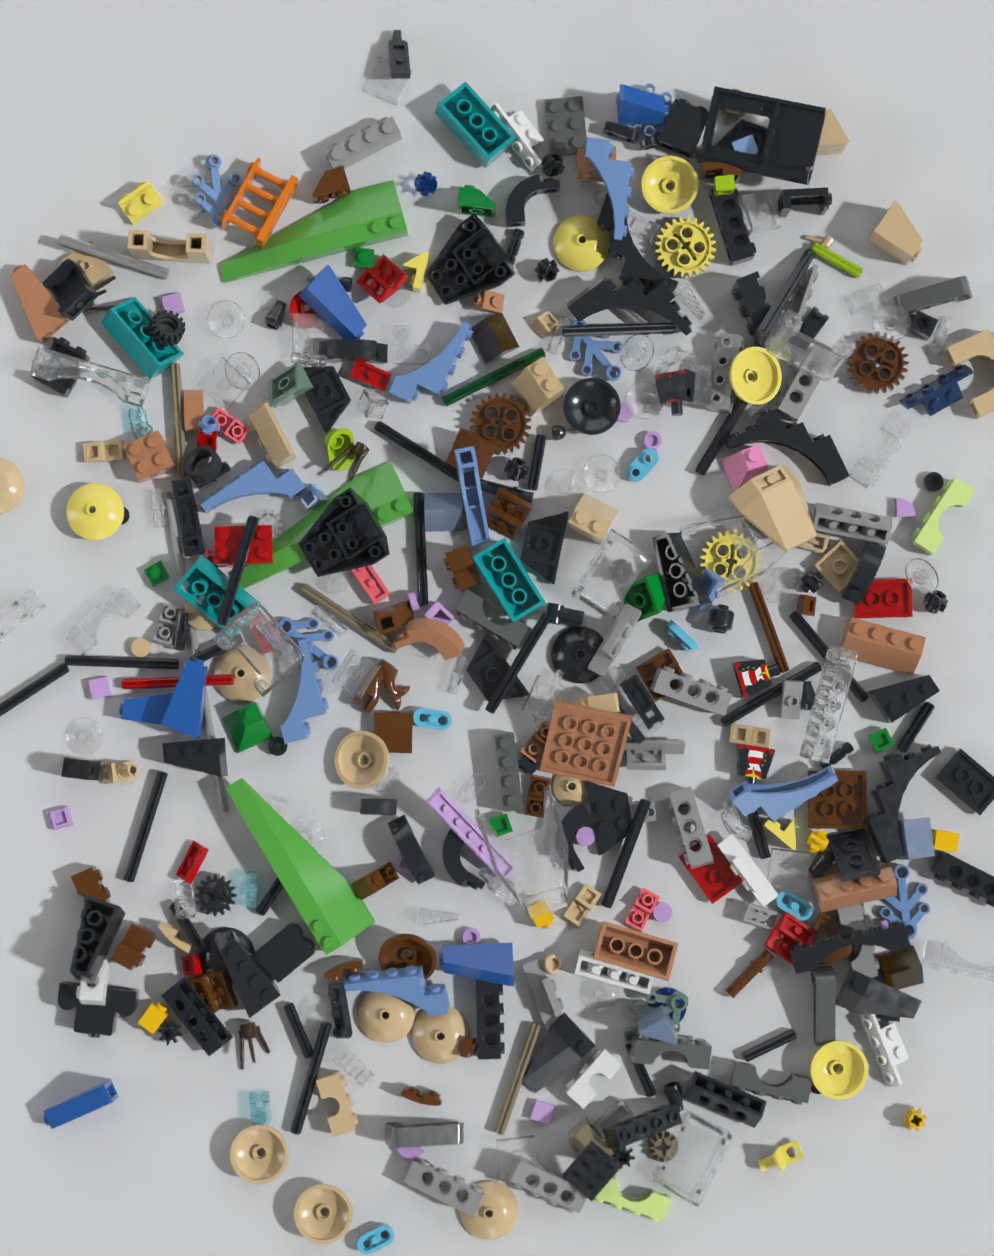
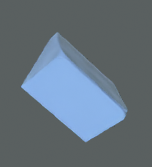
M753 135L731 143L735 151L755 155L758 153Z
M310 484L299 495L307 511L328 500L318 484Z

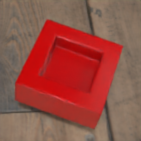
M198 429L197 447L207 445L216 451L217 431L205 434L202 429Z
M199 954L181 957L184 976L202 973Z

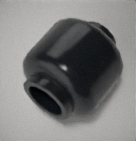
M722 604L712 608L708 620V626L712 628L711 631L720 634H726L727 631H730L733 626L734 612L729 610V606Z

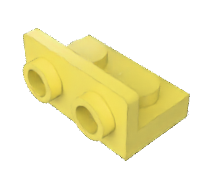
M149 181L138 184L135 187L136 190L124 194L118 202L133 225L164 204Z

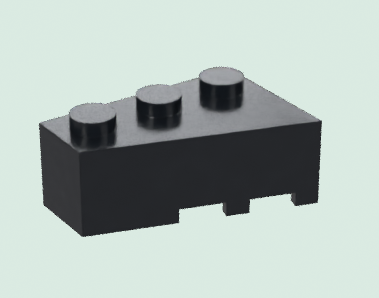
M925 675L867 692L886 721L893 723L940 690L931 676Z
M225 738L162 743L164 763L219 777L228 776Z

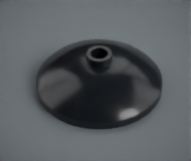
M585 378L573 384L567 391L563 403V411L567 422L573 429L586 435H598L608 431L616 423L621 409L617 391L611 384L599 378ZM588 406H594L595 410L590 412Z
M581 626V628L572 627L563 631L555 640L551 651L552 663L557 673L565 680L577 684L588 683L598 678L600 675L590 671L588 666L604 638L597 631ZM578 651L584 652L583 658L577 656Z
M222 927L211 931L203 938L206 950L199 953L202 974L226 969L231 985H234L228 969L221 959L217 941L233 930L254 957L255 949L245 933L235 928Z

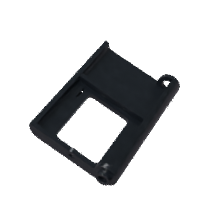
M715 86L703 141L699 147H696L694 158H697L698 163H725L741 169L742 172L809 185L825 121L826 108ZM720 109L734 110L769 118L761 155L712 145Z

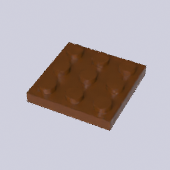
M808 771V776L819 771ZM835 771L838 781L831 787H827L819 792L817 796L808 799V828L867 829L863 821L867 818L866 771Z

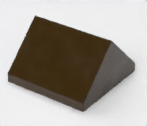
M503 313L486 317L471 329L473 331L472 338L485 364L519 348Z
M911 945L909 948L876 955L884 984L899 990L924 983L923 967L914 945Z

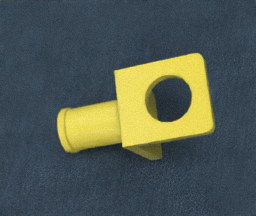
M795 1140L778 1146L772 1156L759 1159L758 1162L762 1171L778 1166L780 1172H782L787 1164L804 1159V1154L799 1142ZM789 1147L796 1148L798 1152L796 1157L788 1156L787 1149Z

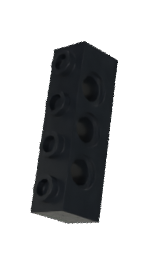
M735 188L733 194L716 196L714 195V189L710 190L708 195L730 265L733 266L753 260L756 247L749 238V235H751L749 225L744 223L743 217H745L743 207H739L738 204L739 193L737 188ZM730 203L733 209L726 210L723 204ZM736 221L738 223V227L732 228L729 226L728 222ZM737 238L742 239L744 245L737 246L734 240Z
M939 851L930 870L935 873L934 877L943 882L947 879L952 882V887L958 890L964 888L969 891L968 895L976 899L982 897L986 899V904L994 907V876L944 851ZM955 866L957 868V874L956 876L951 877L949 874V870L951 867ZM973 875L975 881L973 885L969 886L966 881L967 877ZM987 884L992 886V891L989 894L984 892V887Z
M183 977L161 995L208 1056H211L233 1038L186 977Z
M476 979L478 1060L501 1059V1054H505V1042H501L500 1034H504V1022H500V1015H504V1005L499 1001V995H503V985ZM486 995H493L495 1002L487 1004L484 1001ZM493 1014L496 1017V1021L489 1024L485 1021V1016ZM494 1034L497 1039L494 1043H488L485 1040L486 1035Z
M694 1071L687 1081L683 1098L753 1128L756 1127L763 1117L766 1101L697 1071Z
M663 1104L602 1130L607 1148L620 1149L682 1124L677 1104Z

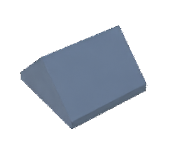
M425 493V532L463 531V500L461 493Z
M930 817L898 820L900 843L904 852V856L898 858L899 860L935 856Z
M664 1005L639 1016L638 1030L640 1035L677 1045L676 1027Z

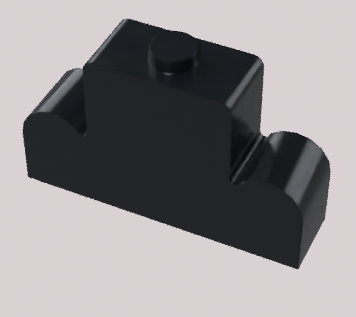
M67 981L59 983V1007L63 1010H71L76 1007L74 1031L87 1033L88 1037L111 1036L116 1031L117 1014L127 1017L133 1014L138 1007L140 989L107 986L105 1005L81 1004L79 998L76 997L77 987L81 986V983ZM88 984V987L95 986V984Z

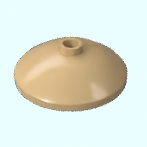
M0 458V514H4L13 510L20 503L25 490V482L21 471L15 464Z
M238 645L223 652L214 667V675H234L235 681L233 685L216 686L223 696L235 702L245 703L258 699L265 693L271 681L272 673L268 659L261 651L247 645ZM239 670L244 671L245 674L243 677L238 676Z
M356 731L350 733L339 743L336 749L334 759L336 772L340 779L350 787L357 789L373 787L383 779L389 766V752L386 744L379 736L372 732ZM368 757L369 762L366 764L365 759Z
M367 991L358 1006V1022L363 1032L372 1040L381 1043L395 1042L402 1039L411 1030L415 1020V1006L406 1000L392 995ZM388 1012L389 1017L386 1019L383 1018L382 1013Z
M450 1006L448 1014L428 1016V1013L423 1011L417 1017L412 1030V1040L417 1052L424 1059L437 1064H445L458 1059L464 1037H470V1029L466 1018L461 1012ZM443 1033L445 1037L438 1039L437 1034Z
M252 1125L242 1130L234 1139L230 1150V1160L234 1171L240 1178L252 1184H266L277 1179L285 1170L289 1159V1149L285 1138L279 1131L267 1125ZM263 1149L264 1154L259 1155L257 1150Z
M490 1180L476 1183V1185L482 1187V1191L486 1195L477 1215L472 1217L460 1211L461 1220L465 1228L475 1237L483 1240L499 1239L508 1234L514 1227L518 1218V1203L513 1192L504 1184ZM467 1192L464 1194L463 1200L467 1199ZM491 1210L493 1214L491 1216H487L486 1211Z
M318 1184L305 1190L298 1198L294 1208V1221L298 1231L307 1240L317 1244H329L339 1240L348 1231L353 1217L352 1205L347 1195L341 1189L329 1184ZM326 1208L328 1213L322 1214L321 1209Z

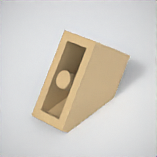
M617 693L575 699L576 704L620 712Z

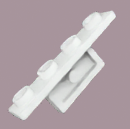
M498 103L493 104L491 110L516 136V139L511 143V147L530 172H535L542 161L533 148L540 145L544 141L522 111L508 117Z
M730 834L717 845L730 862L731 870L736 876L739 875L743 881L741 883L747 891L751 890L762 906H766L778 896L777 892L733 834Z
M861 1013L859 1016L862 1026L866 1031L887 1086H900L902 1081L896 1065L909 1059L895 1022L888 1023L880 1028L875 1014Z

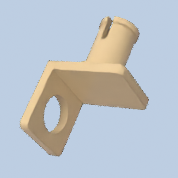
M133 761L100 766L102 784L135 780L139 771ZM106 769H107L108 772H109V778H108V779H107V777H106Z

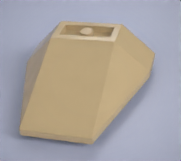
M779 465L750 479L728 497L744 518L785 552L817 536L800 481L790 467Z

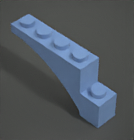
M587 137L584 158L590 160L606 186L613 211V240L621 241L627 234V225H624L625 217L628 218L630 206H626L627 198H631L632 186H629V178L633 179L634 167H631V162L608 159L613 154V145L610 144L609 139Z
M463 322L449 345L429 363L408 374L396 375L389 393L410 404L413 400H417L420 394L419 387L438 396L441 393H445L449 385L447 380L450 375L453 376L457 365H455L457 358L461 359L465 351L463 347L465 341H469L473 334L471 324Z
M472 446L456 449L454 454L458 469L457 475L471 545L490 543L475 448Z
M257 461L250 466L251 470L246 473L241 472L234 477V482L222 485L218 489L219 492L214 496L210 494L203 499L204 503L201 506L208 513L229 501L253 495H280L290 497L293 500L306 487L293 468L291 470L285 469L279 474V478L276 479L264 461L261 463Z
M309 639L298 641L301 654V679L294 706L286 722L280 725L285 744L309 738L311 727L305 719L326 714V709H329L327 698H323L322 690H324L322 679H318L317 675L319 665L317 660L314 661L312 653H315L312 642H309Z
M830 765L815 774L791 782L766 785L749 784L744 781L731 789L729 793L733 803L744 816L762 807L774 822L784 817L786 813L794 808L801 806L808 799L817 796L822 790L831 787L838 781V778Z
M412 965L406 968H389L382 971L371 970L365 973L353 972L347 975L344 982L345 991L384 993L418 1006L426 1011L428 1016L448 1014L450 1001L446 984L435 983L427 986L422 966L415 967Z

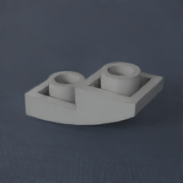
M164 603L153 637V643L172 647L178 613L182 612L183 608Z

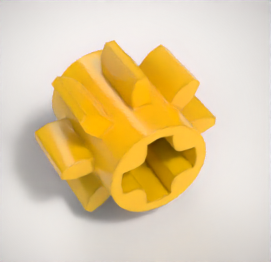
M821 829L816 832L812 830L805 841L808 844L807 850L814 854L818 851L823 852L829 843V839L826 838L827 833Z
M911 1106L908 1113L903 1112L906 1115V1119H903L902 1122L908 1123L907 1129L909 1131L913 1127L919 1132L921 1126L926 1127L924 1119H927V1116L920 1115L922 1113L921 1108L915 1111ZM914 1115L918 1117V1119H916V1123H913L911 1121L914 1119Z

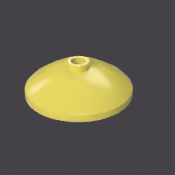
M664 156L654 160L646 168L641 182L642 194L646 202L654 210L665 214L678 213L689 207L697 195L699 186L698 177L692 165L677 156ZM666 184H672L673 188L668 190Z
M587 215L572 216L563 221L557 228L554 235L553 248L557 259L566 268L577 272H586L597 268L606 259L610 246V237L607 231L599 229L600 225H597L598 220ZM579 238H585L586 242L580 243Z
M750 347L736 355L730 368V382L734 392L741 400L749 404L759 405L770 401L778 393L782 380L781 368L771 352L761 347Z
M90 483L81 486L71 495L66 507V517L71 529L80 537L94 541L103 540L113 535L121 526L124 518V505L118 493L111 487L100 483ZM91 507L96 508L94 513H90Z
M841 1040L832 1041L820 1047L814 1054L810 1065V1075L814 1086L826 1097L837 1100L847 1099L857 1094L863 1088L868 1077V1063L863 1052L854 1044ZM838 1064L839 1068L834 1071L833 1066Z

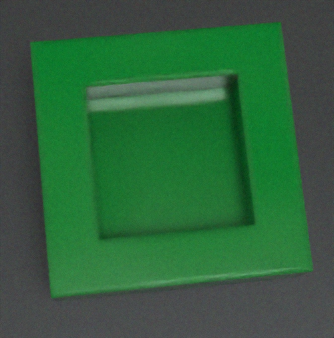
M355 247L354 268L366 269L369 267L373 269L375 250Z
M161 560L144 569L153 587L171 578Z
M887 728L868 735L875 753L894 746Z
M507 813L489 819L494 837L513 832Z

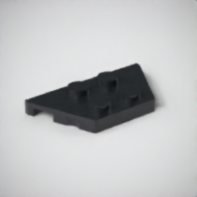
M741 119L714 146L733 150L732 142L753 135L758 148L756 155H761L768 128Z
M334 366L303 367L313 388L305 392V395L325 433H328L329 429L333 427L350 404L351 399Z
M569 512L529 521L527 524L520 560L553 585L555 584Z
M486 634L466 671L489 702L510 665L488 634ZM517 676L503 700L529 695V692Z
M588 781L586 786L598 855H602L623 840L628 833L632 822L628 795L625 792Z

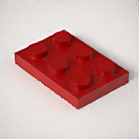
M257 525L245 565L273 564L272 525ZM214 526L215 566L234 565L245 526Z
M911 578L873 580L859 606L853 603L854 618L913 617Z
M709 834L706 837L714 863L691 869V865H686L683 854H686V851L678 857L713 904L740 885L743 880L731 870L730 862ZM697 842L690 847V850L698 851L701 845Z

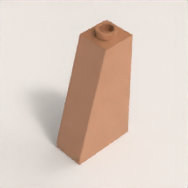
M26 264L23 266L19 265L13 270V274L10 275L35 336L43 344L71 320L60 315L58 309L61 306Z

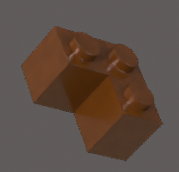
M467 545L445 553L446 558L443 560L447 570L452 571L454 574L452 582L455 589L459 588L462 592L483 584Z
M133 922L123 941L119 942L110 960L129 970L138 968L146 959V955H144L146 949H150L156 938L153 937L155 932L137 922Z

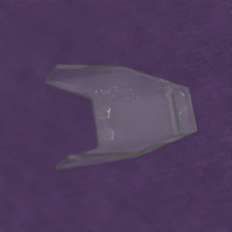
M729 506L680 526V533L684 536L700 527L723 525L742 557L741 563L716 589V599L767 573L786 553L744 518L734 506Z
M544 787L543 826L508 839L500 838L480 810L475 809L494 871L530 919L567 907L568 843L549 787Z

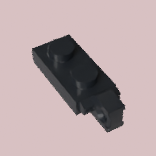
M393 30V40H389L388 44L391 79H410L408 42L402 40L401 30Z

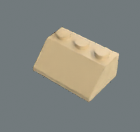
M267 402L249 415L251 421L248 423L253 432L257 431L259 435L257 441L262 449L266 448L268 452L266 458L270 466L274 464L276 468H279L297 458Z

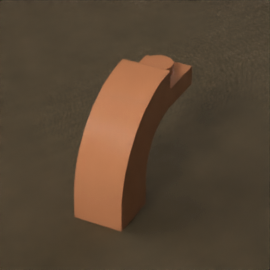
M429 618L410 620L407 629L403 628L396 633L393 643L397 649L416 642L431 644L437 648L445 661L462 655L464 648L463 640L453 628L443 622Z

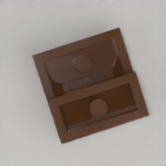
M703 162L699 171L700 180L712 179L716 176L734 175V182L738 184L742 176L741 169L718 162Z
M460 428L446 463L457 468L454 450L474 446L479 478L483 479L497 444L496 442L478 437L477 433Z
M499 487L485 513L487 524L492 529L515 540L533 505Z
M669 648L636 667L655 702L666 697L650 689L657 668L663 669L664 666L675 669L674 673L679 675L683 672ZM671 680L670 688L677 687L678 680Z
M374 711V734L384 741L388 752L412 753L413 712Z
M226 969L201 974L188 979L214 1013L222 1009L235 1008L238 1005Z

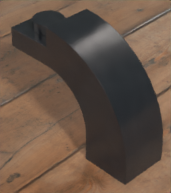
M534 175L517 184L507 200L505 212L506 228L525 226L524 208L528 200L535 195L559 192V180L547 178L540 182V176Z
M333 339L319 342V361L329 363L343 361L387 363L388 344L365 339Z
M866 541L860 553L855 571L842 593V598L859 606L881 565L886 551L885 544Z
M583 802L566 813L559 824L556 836L557 849L561 859L569 856L570 859L567 862L571 869H576L577 872L585 868L574 850L573 837L578 828L593 820Z
M405 814L388 822L387 824L418 885L435 877V873L425 857Z
M450 829L443 844V862L447 872L460 886L464 880H467V885L475 890L477 888L482 889L486 882L465 869L460 859V851L464 842Z

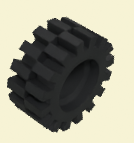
M161 310L153 316L149 325L148 332H150V337L154 336L153 341L156 342L158 340V345L160 346L162 343H164V347H168L169 344L170 347L174 346V344L177 345L186 328L184 327L186 324L182 322L183 318H178V313L172 314V310L167 313V310H163V312ZM160 325H168L174 332H167Z

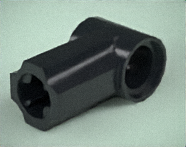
M548 603L546 613L552 616L549 623L581 628L584 611L565 608V606L560 604Z

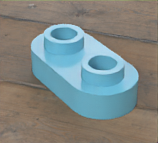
M652 448L642 450L628 466L626 471L627 477L634 482L641 481L657 464L658 453ZM646 455H651L653 457L652 461H646ZM638 469L640 474L635 476L632 471Z
M670 620L668 622L666 632L672 638L677 637L681 641L680 645L687 652L690 650L694 652L699 647L674 621Z
M420 708L413 715L415 724L424 728L446 730L452 722L451 716L447 712ZM421 714H425L427 716L426 721H421L419 719ZM440 717L446 719L445 724H439L438 720Z
M781 891L776 897L777 906L785 912H789L797 919L807 920L811 917L813 912L812 906L789 891ZM788 897V903L783 904L782 898ZM800 907L805 908V912L803 914L799 913Z
M383 1224L362 1234L357 1242L358 1250L362 1254L368 1255L389 1245L394 1239L393 1228ZM386 1231L388 1236L382 1237L381 1232ZM369 1240L371 1244L369 1246H365L364 1241Z

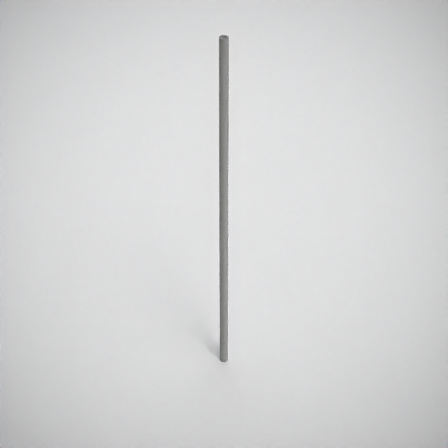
M165 492L163 495L178 578L180 580L185 574V567L171 492ZM182 597L185 611V606L188 601ZM188 623L192 655L200 652L196 629ZM206 688L203 711L208 739H215ZM215 776L221 813L229 812L223 777Z

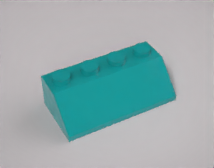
M466 81L437 104L435 114L484 168L498 159L516 139V136Z
M134 297L110 308L101 323L150 380L162 374L169 368L170 364L175 363L184 353L176 344L170 347V344L168 347H164V343L160 346L158 345V340L156 342L153 341L154 336L150 337V332H148L153 317L139 300Z
M505 538L472 557L513 623L546 603Z
M200 555L173 590L233 638L253 616L261 603L239 586L228 624L226 626L217 624L216 621L229 577L204 556Z

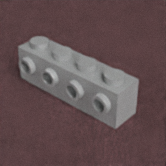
M384 117L377 122L378 124L372 127L370 125L364 127L355 136L351 134L345 137L343 142L339 144L333 143L328 146L325 154L332 169L342 166L345 169L401 140V132L393 117Z
M720 332L719 338L715 339L714 348L716 349V354L711 360L712 375L708 377V386L710 387L708 394L706 393L704 398V404L709 411L732 414L735 392L730 382V368L736 355L744 349L745 339L742 335Z

